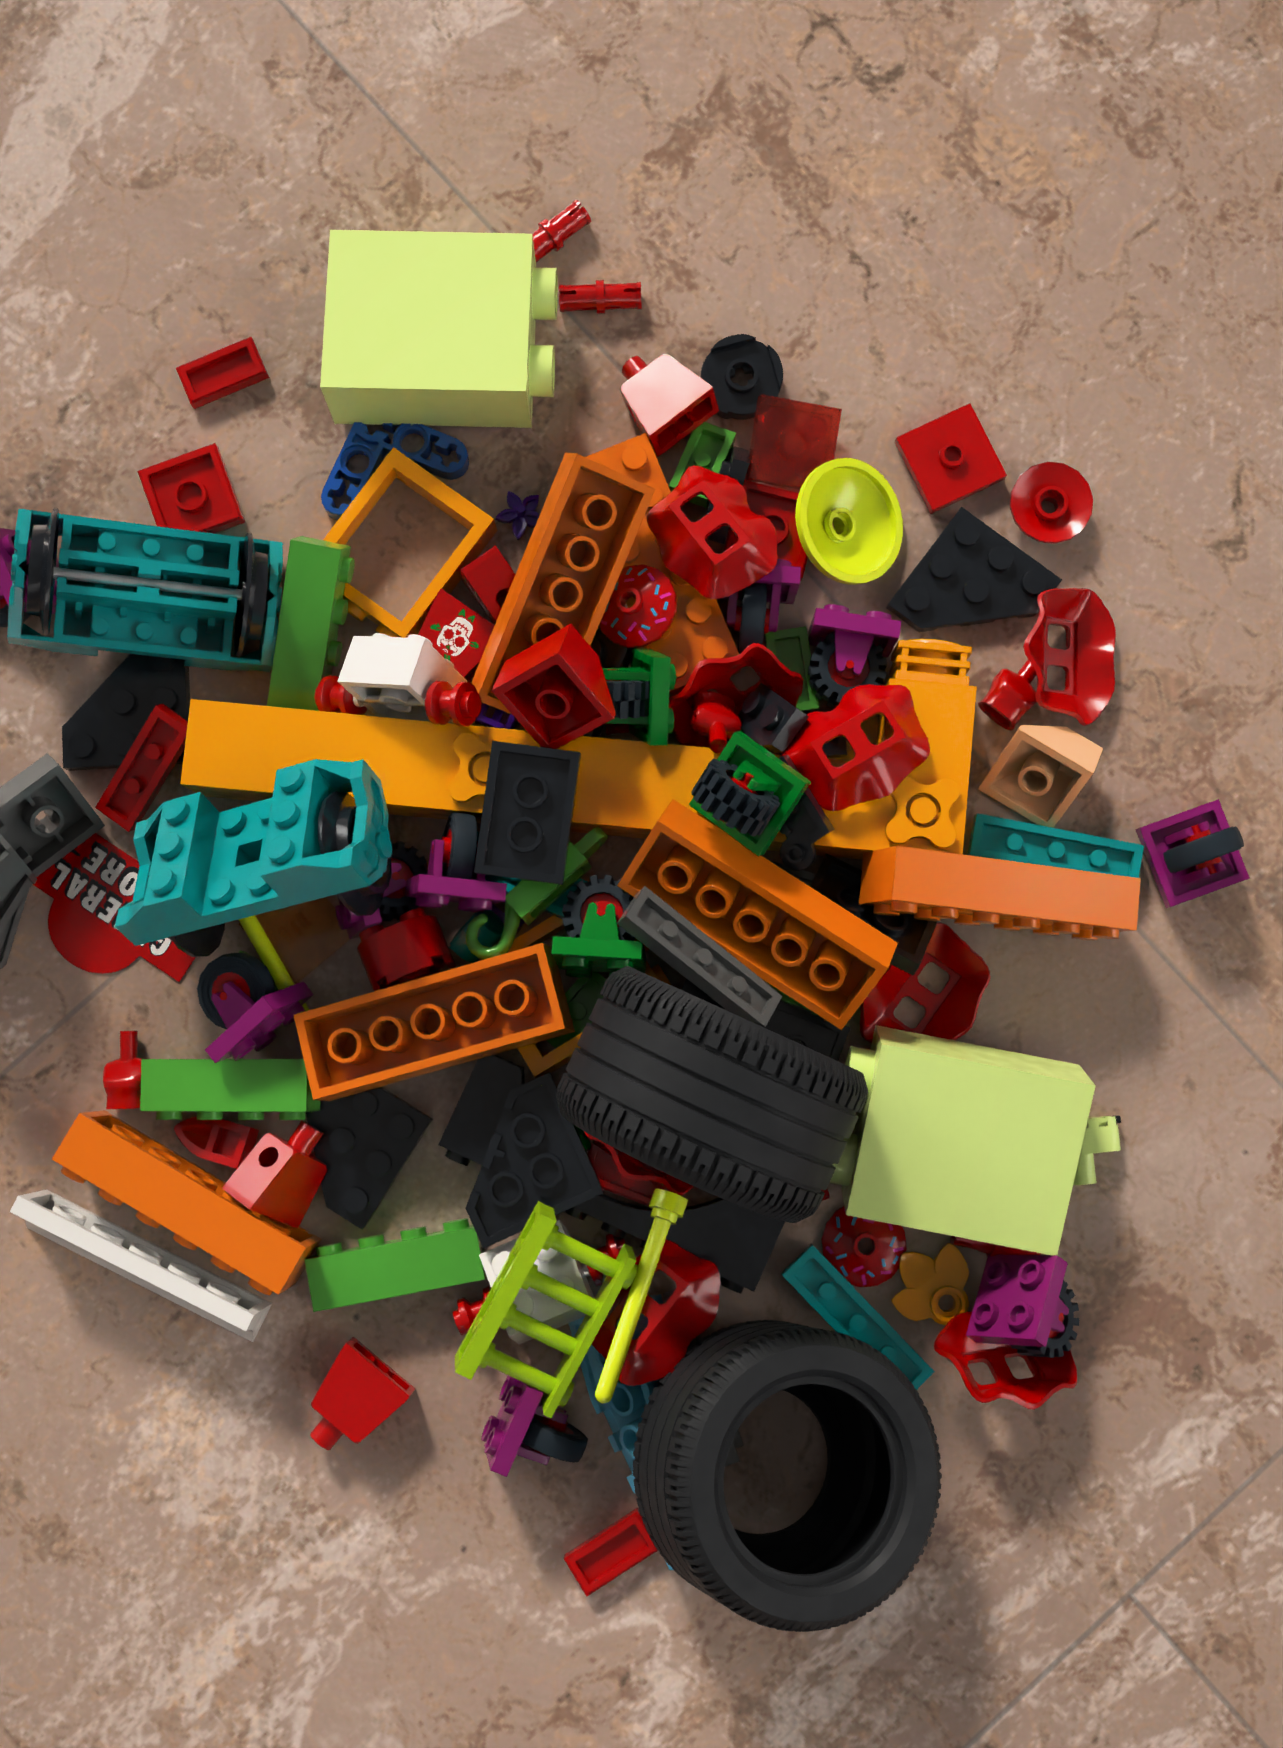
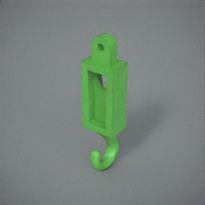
M597 826L575 845L569 840L563 885L522 880L508 892L505 898L504 928L500 941L495 946L486 947L482 945L477 936L478 929L487 923L488 916L482 913L474 917L468 924L465 934L466 945L470 952L479 959H488L507 953L513 944L521 918L529 926L577 880L588 872L592 867L587 859L605 843L608 835Z

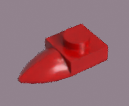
M192 1117L174 1126L178 1139L191 1153L202 1159L235 1169L240 1166L252 1151L259 1133L258 1129L224 1119L197 1120V1117Z

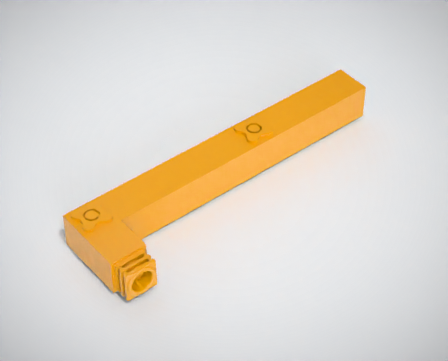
M936 639L898 641L891 654V662L893 664L890 668L889 676L893 677L888 680L886 685H902L910 690L914 710L928 738L930 745L929 756L921 765L911 771L889 796L855 804L840 811L833 812L822 808L835 830L814 842L816 855L825 856L827 853L833 857L863 860V853L892 846L963 854L977 686H969L970 677L966 676L971 667V662L967 661V659L972 654V647ZM191 699L180 784L195 793L202 792L206 797L261 801L273 797L276 771L314 759L354 762L364 759L381 780L389 814L448 820L451 813L459 812L475 816L476 823H481L492 741L540 747V745L526 730L473 725L466 727L452 723L435 725L431 721ZM882 714L878 716L876 745L892 737L894 734L891 726ZM580 736L558 748L560 750L581 753L571 832L588 833L593 828L599 826L607 835L646 839L672 799L715 825L692 808L689 803L694 797L691 792L709 762L713 759H718L721 753H714L710 748L674 744L650 746L642 741ZM774 754L778 758L781 757L780 754ZM829 759L834 767H840L849 762ZM353 791L348 792L354 798ZM779 831L767 851L780 852L782 843L787 839L786 835L781 834Z

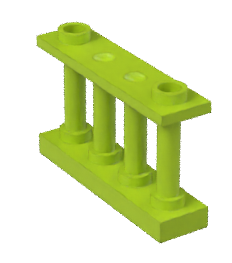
M538 1201L455 1354V1373L472 1380L478 1366L483 1369L486 1366L496 1369L544 1392L541 1398L543 1415L552 1418L558 1405L564 1407L569 1401L575 1386V1382L572 1379L621 1289L627 1290L634 1281L638 1265L635 1264L636 1258L631 1246L624 1244L617 1258L614 1259L559 1232V1226L555 1225L557 1221L554 1208ZM552 1248L607 1275L596 1297L593 1298L538 1271V1265L534 1264L541 1249L548 1251ZM530 1287L586 1314L574 1337L516 1310L517 1305L513 1301L520 1288L527 1290ZM509 1326L565 1353L553 1376L495 1349L496 1344L492 1340L499 1327L505 1330Z

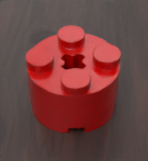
M418 908L402 914L399 917V923L386 928L383 925H376L365 929L359 934L361 943L358 945L357 951L373 991L441 972L440 969L446 965L449 970L456 967L437 917L432 915L426 916L423 909Z

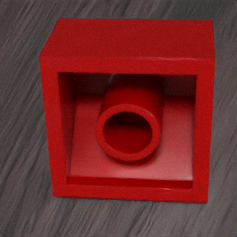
M571 623L506 660L491 690L540 747L558 749L609 722L616 715L599 656Z

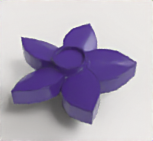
M508 491L507 504L510 509L501 511L495 517V520L501 523L513 522V534L519 540L525 533L526 526L535 528L540 515L535 511L538 507L539 495H529L522 502L516 494Z

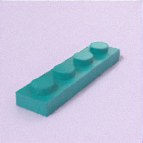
M977 813L973 819L967 855L1139 878L1144 845Z
M812 1243L781 1272V1275L836 1332L854 1337L877 1349L906 1375L916 1390L935 1372Z

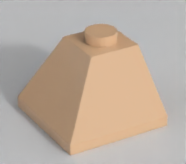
M1020 725L981 782L978 790L1035 824L1054 828L1093 775L1103 748L1068 727Z

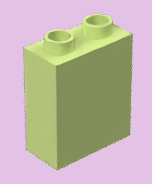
M330 230L320 388L334 424L362 422V424L383 425V423L401 425L403 423L411 425L423 424L425 426L532 428L533 397H554L555 390L554 345H535L536 320H557L558 310L557 268L536 267L533 234Z
M875 1025L870 1050L850 1046L845 1065L864 1074L868 1095L862 1112H857L859 1118L853 1133H851L850 1138L844 1137L847 1145L839 1163L832 1164L836 1169L830 1183L842 1185L841 1190L846 1215L1051 1256L1057 1255L1096 1087L1082 1067L1078 1064Z

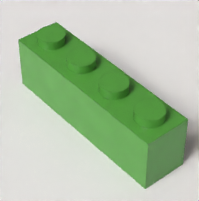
M304 536L290 539L267 706L319 711L314 698L315 690L325 676L332 675L333 666H338L342 653V642L337 641L339 625H344L348 613V600H344L343 596L345 583L351 582L355 567L354 558L349 557L351 546Z
M141 1059L140 1111H156V1120L182 1119L183 1111H197V1120H222L223 1112H238V1120H264V1112H279V1120H306V1112L320 1111V1100H313L304 1059H239L237 1061L225 1059L218 1063H214L212 1059Z
M468 1218L443 1223V1231L427 1233L426 1226L400 1231L401 1239L385 1241L384 1234L358 1239L359 1247L342 1250L341 1242L315 1247L316 1255L305 1259L313 1312L485 1280L487 1276L479 1254L484 1253L485 1249H483L473 1225L469 1226Z

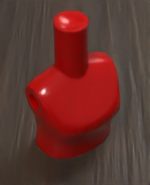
M1027 660L1018 673L1009 669H1002L993 679L987 695L978 703L979 708L990 719L1009 731L1015 728L1021 717L1037 702L1035 697L1036 691L1031 685L1037 674L1030 661Z
M702 691L694 696L692 701V730L700 735L709 737L710 749L714 753H721L727 744V740H730L733 733L741 730L742 723L736 715V704L728 696L712 691Z
M120 1031V1058L107 1063L104 1067L103 1084L107 1094L106 1109L140 1108L142 1058H138L137 1031Z

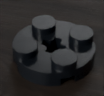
M737 334L721 339L711 348V352L706 357L705 362H703L701 378L713 387L719 411L716 413L718 416L724 419L747 420L762 415L776 404L783 382V367L777 352L770 345L765 346L762 342L756 341V337L747 334ZM742 368L745 374H752L753 378L748 380L746 386H740L738 383L732 382L731 379L735 377L736 369Z

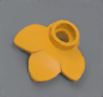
M947 1243L934 1260L918 1252H904L901 1254L899 1272L906 1288L899 1291L891 1299L898 1312L913 1321L932 1318L939 1324L947 1325L955 1315L968 1311L969 1300L963 1288L969 1277V1269L958 1248L951 1245V1243ZM943 1295H951L953 1297V1306L948 1310H942L939 1307V1299Z

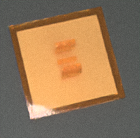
M327 897L256 915L295 984L303 980L351 940L349 939L347 929L341 930L339 927L335 907Z

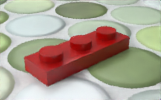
M156 705L95 808L126 831L135 830L136 823L140 822L185 749L188 721L166 705Z

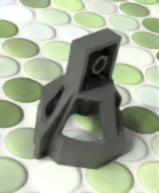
M48 753L0 787V969L7 964L25 901L32 884L35 885L38 880L36 877L105 826L61 766ZM41 811H44L46 816L43 819L39 820L36 818Z

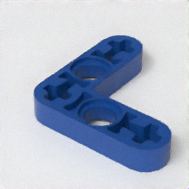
M354 422L322 490L321 500L328 515L338 521L382 463L385 455H388L393 447L429 473L449 480L460 478L468 470L469 457L467 449L463 442L457 438L423 424L411 425L402 423L401 425H393L392 423H383V429L394 434L393 443L389 444L391 441L387 433L376 430L372 436L368 431L367 424ZM409 434H418L424 439V444L417 452H406L401 447L404 437ZM432 442H436V451L445 456H449L451 451H456L459 462L452 461L448 467L444 466L443 458L431 452ZM361 454L369 458V466L364 472L352 473L347 469V463L354 455ZM344 477L350 482L347 490L350 503L349 505L342 503L338 509L332 498L343 495L346 485L344 480L340 478Z

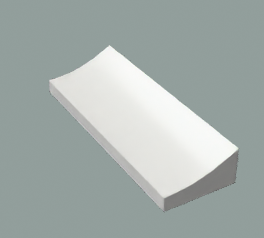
M49 1190L19 1195L10 1210L11 1213L25 1220L28 1229L251 1342L254 1341L272 1305L271 1302Z

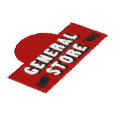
M93 834L36 877L38 880L34 886L54 899L48 915V929L51 940L57 951L72 965L92 973H112L126 968L140 956L180 982L196 957H191L178 949L169 938L135 946L115 928L118 909L133 901L139 862L98 834Z

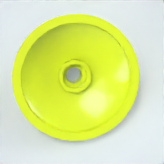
M837 458L818 466L805 479L798 494L795 518L801 545L813 565L828 578L848 585L867 583L886 573L897 558L901 547L903 519L896 494L884 476L871 465L858 459Z

